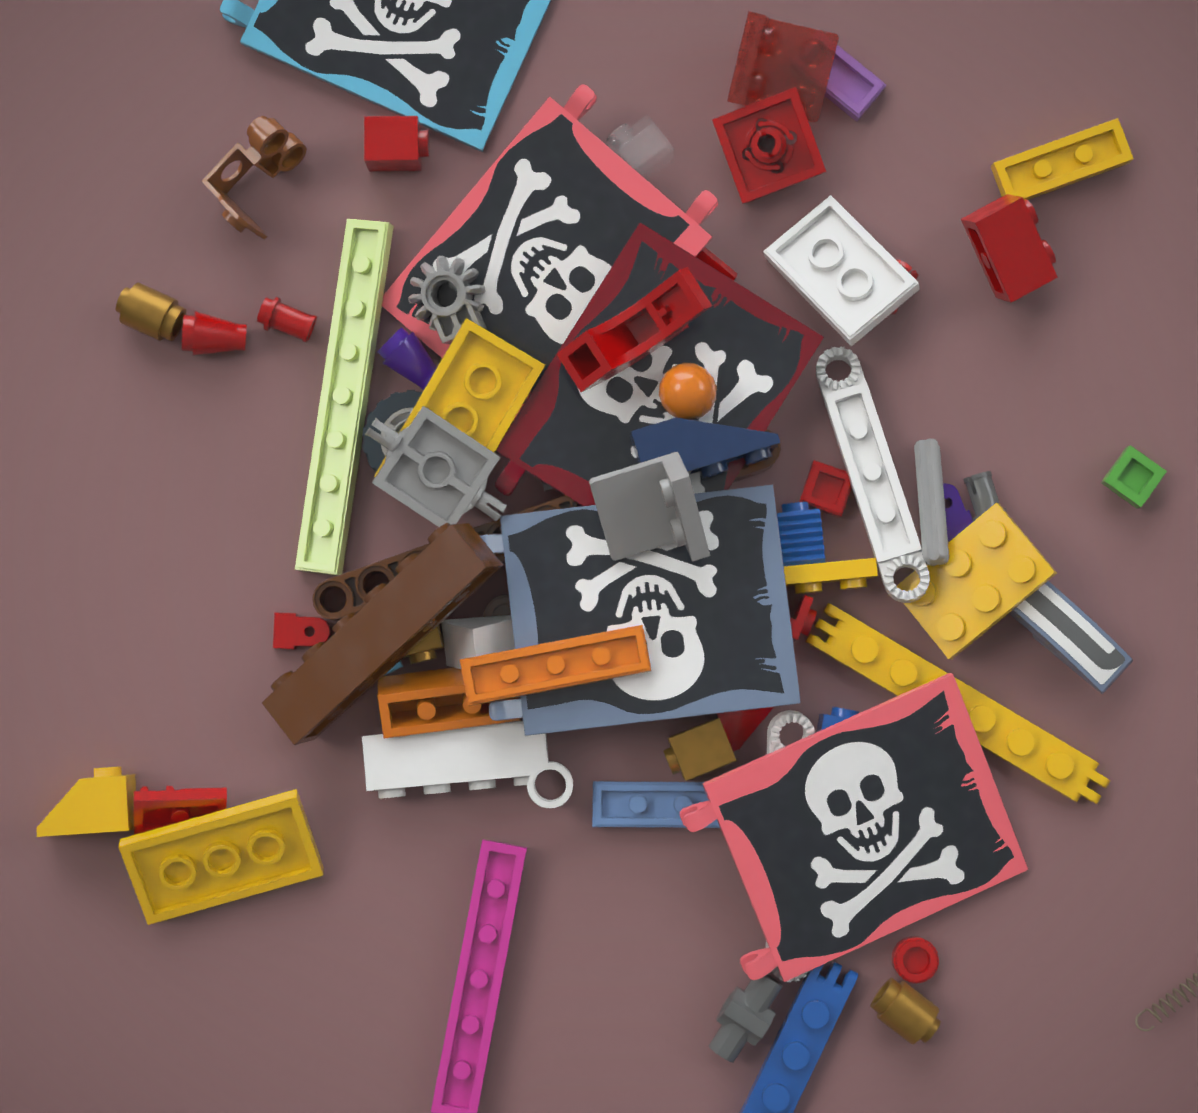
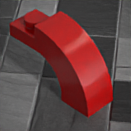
M686 267L678 270L645 297L620 314L596 327L586 330L556 355L580 392H584L620 373L688 328L690 322L712 307V304L689 268Z

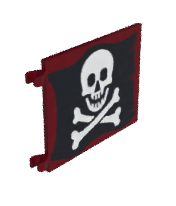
M640 222L559 351L586 330L596 327L620 314L645 297L678 270L686 267L691 271L711 302L712 307L690 322L688 328L646 357L584 392H580L558 356L555 355L495 452L510 460L496 480L495 487L503 495L510 496L516 489L525 471L581 506L595 505L589 484L591 478L638 464L630 439L631 431L675 418L662 406L659 397V385L664 374L669 369L682 363H695L707 369L713 376L717 387L716 401L712 409L703 417L695 419V421L765 432L824 337ZM744 458L727 463L728 471L716 476L702 479L700 472L689 475L694 494L729 490L745 464Z

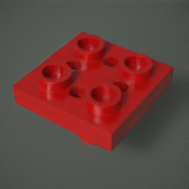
M796 87L712 119L742 204L827 172ZM759 119H766V120H767L766 122L760 121V122H758V125H759L760 127H765V126H768V127H767V128H762L761 130L758 131L757 128H756V122H757ZM790 132H794L797 135V141L791 145L787 144L785 135L790 141H793L794 136ZM746 148H752V153L755 156L753 158L752 154L749 151H745V156L748 157L750 161H747L743 158V151ZM781 161L784 165L783 171L778 174L773 173V169L779 170L781 167L778 164L772 165V163Z

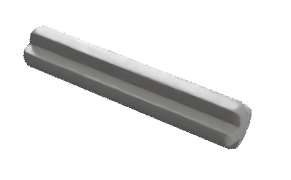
M935 439L919 440L914 445L922 556L929 566L943 565L949 560L940 446Z

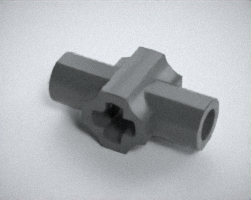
M767 974L760 979L751 980L745 990L736 986L716 1017V1021L722 1024V1026L709 1044V1048L725 1060L734 1063L747 1042L755 1046L763 1038L776 1015L775 1010L770 1008L783 985Z

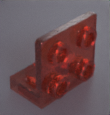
M748 11L727 102L747 106L796 87L808 121L818 122L839 36L831 32L770 19L767 15Z

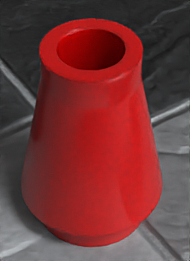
M195 311V316L184 315L181 350L193 351V356L234 350L245 351L247 324L234 323Z

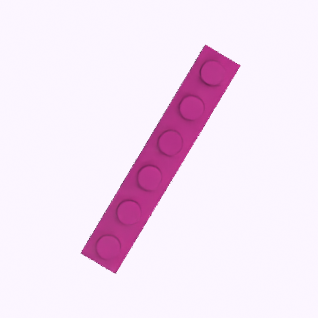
M482 839L431 1107L432 1113H478L527 847Z

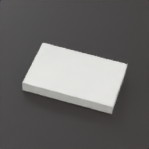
M831 195L763 251L768 262L850 346H853L920 290L919 282Z

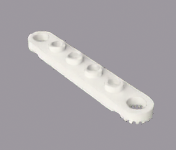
M841 346L840 348L832 347V349L824 351L817 361V381L885 590L894 600L902 603H911L919 600L926 593L930 582L929 571L922 556V548L857 355L850 349H845V347ZM842 360L848 363L851 368L849 377L845 378L844 381L840 380V382L828 378L825 369L830 362ZM900 568H912L918 573L920 583L917 588H914L912 591H902L896 587L893 576Z

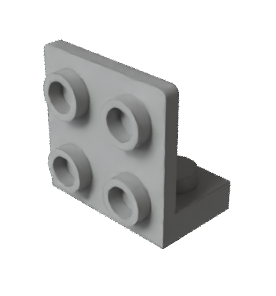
M678 451L589 480L612 560H620L674 542L677 547L686 546L692 561L710 556L690 476Z

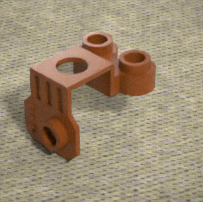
M260 116L253 120L247 129V136L251 146L247 149L237 142L206 175L202 182L226 208L221 215L240 233L247 228L265 240L268 237L266 233L227 193L253 165L271 178H274L280 171L292 170L303 160L307 148L294 133L288 132L276 119ZM240 161V165L233 175L221 179L222 172L230 163Z

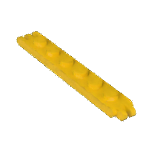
M830 603L826 605L824 612L831 618L838 620L836 626L834 627L822 619H818L815 624L817 629L829 635L827 641L824 642L821 638L809 634L805 641L895 696H899L948 674ZM955 678L982 748L1076 803L1081 796L1095 804L1099 802L1102 796L1086 787L1089 781L1105 789L1110 783L1108 778L1096 772L1099 765L1097 761Z

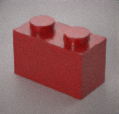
M1006 194L961 218L996 298L1012 303L1058 278L1053 264L1056 263L1055 254L1049 243L1044 239L1041 240L1035 226L1039 222L1038 215L1033 205L1027 199L1024 200L1023 197Z

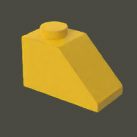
M121 766L93 768L94 777L79 779L37 826V837L133 830L134 791H136L135 774L122 775Z

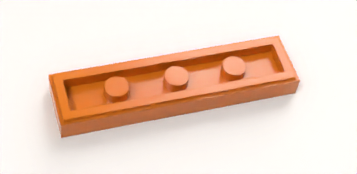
M643 625L460 659L468 706L651 671Z

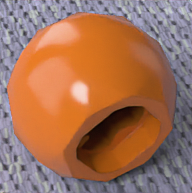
M682 363L673 366L664 374L659 385V397L662 406L670 415L676 418L688 420L701 418L712 409L716 401L717 387L713 376L707 369L695 363Z

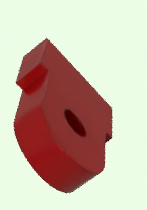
M274 612V649H296V646H314L319 642L326 643L331 636V628L322 618L298 617L297 613ZM308 627H313L315 630L314 635L311 637L306 634Z

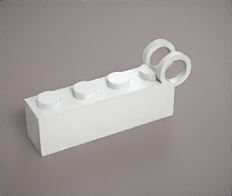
M523 721L385 739L383 734L362 736L366 790H378L379 799L406 796L405 787L423 786L424 794L451 792L450 783L468 782L469 790L496 788L495 779L513 777L514 786L527 785L529 796L537 805L544 808H556L563 805L569 799L573 790V778L570 771L558 762L549 761L546 734L525 736ZM544 770H556L563 775L566 781L565 792L557 799H545L536 790V778Z

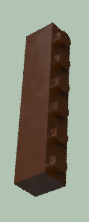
M445 523L437 528L427 539L430 545L419 555L414 553L405 558L395 569L398 575L388 584L382 583L372 589L364 597L366 605L356 614L352 612L340 619L332 628L335 634L326 643L319 642L312 646L301 657L304 663L295 672L288 671L271 685L273 692L262 704L294 745L315 740L503 566L470 523Z

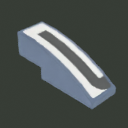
M1049 581L1008 613L1027 628L1036 641L1101 694L1133 662L1132 658L1106 632Z

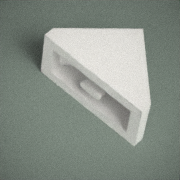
M511 615L449 619L441 622L447 666L461 669L460 659L515 649Z

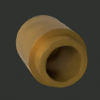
M139 282L131 289L128 287L123 289L115 308L116 312L120 313L119 321L121 324L159 341L164 338L170 341L175 340L182 329L183 316L187 314L186 308L179 306L178 300Z
M893 978L887 980L879 989L870 1005L877 1012V1018L912 1045L919 1040L924 1043L929 1041L941 1023L936 1018L939 1008L905 981L898 983Z

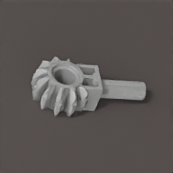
M438 256L436 260L437 271L426 262L421 264L420 268L427 277L425 281L416 277H412L410 280V284L421 288V294H412L408 297L409 303L424 304L416 312L415 317L418 320H424L432 315L429 328L438 332L443 344H451L466 318L486 329L480 314L484 305L480 302L472 301L473 295H480L486 292L483 285L476 284L470 286V283L479 275L477 269L471 268L462 274L465 261L458 257L449 268L447 258L445 256ZM452 282L457 289V298L452 305L443 307L437 299V291L443 283Z

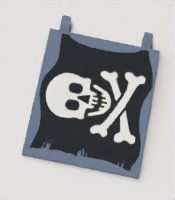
M773 485L695 493L697 507L710 552L709 557L692 561L685 545L677 547L675 542L620 560H612L596 505L500 516L502 534L479 536L495 555L504 553L515 649L643 625L651 671L520 696L521 699L491 702L489 704L490 718L494 721L523 718L525 736L800 704Z

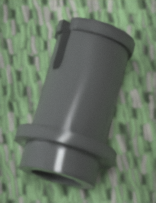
M991 471L978 473L963 479L976 516L972 518L973 522L996 502L999 503Z

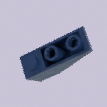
M676 417L633 430L630 433L638 464L678 451L688 474L700 472L702 479L727 472V463L744 458L746 465H750L771 458L772 453L770 449L776 448L780 444L779 436L776 433Z

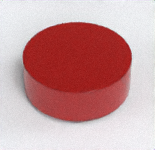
M909 936L900 940L894 947L892 965L896 973L910 983H923L931 979L936 973L939 966V956L936 948L929 941L919 936Z

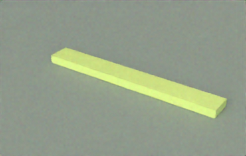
M347 219L295 570L337 576L343 573L363 427L365 424L394 228L389 222Z

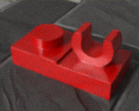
M142 786L140 791H134V835L227 809V787L174 790L173 786H166V790L149 791L148 786Z

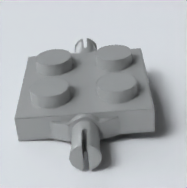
M422 406L412 423L400 431L399 434L377 418H375L371 425L386 434V436L383 437L370 427L365 433L366 436L368 435L388 449L385 463L372 483L436 526L440 527L445 523L457 524L461 516L472 509L473 506L493 518L494 521H497L501 514L487 506V503L504 512L507 505L484 491L487 478L501 457L425 406Z

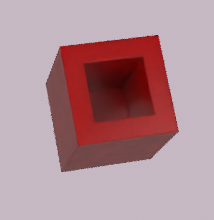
M364 116V161L369 172L422 171L421 157H429L430 144L429 131L421 130L418 116Z

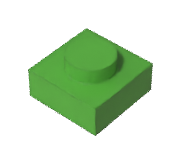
M1129 445L1121 453L1101 481V484L1138 509L1143 506L1167 471Z

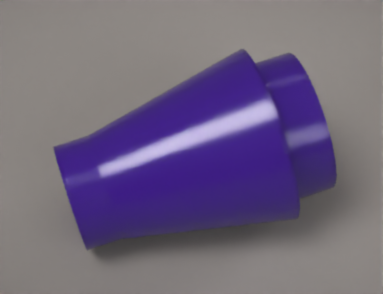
M403 327L377 351L385 359L382 362L384 365L416 384L423 391L437 368L415 333L409 334Z

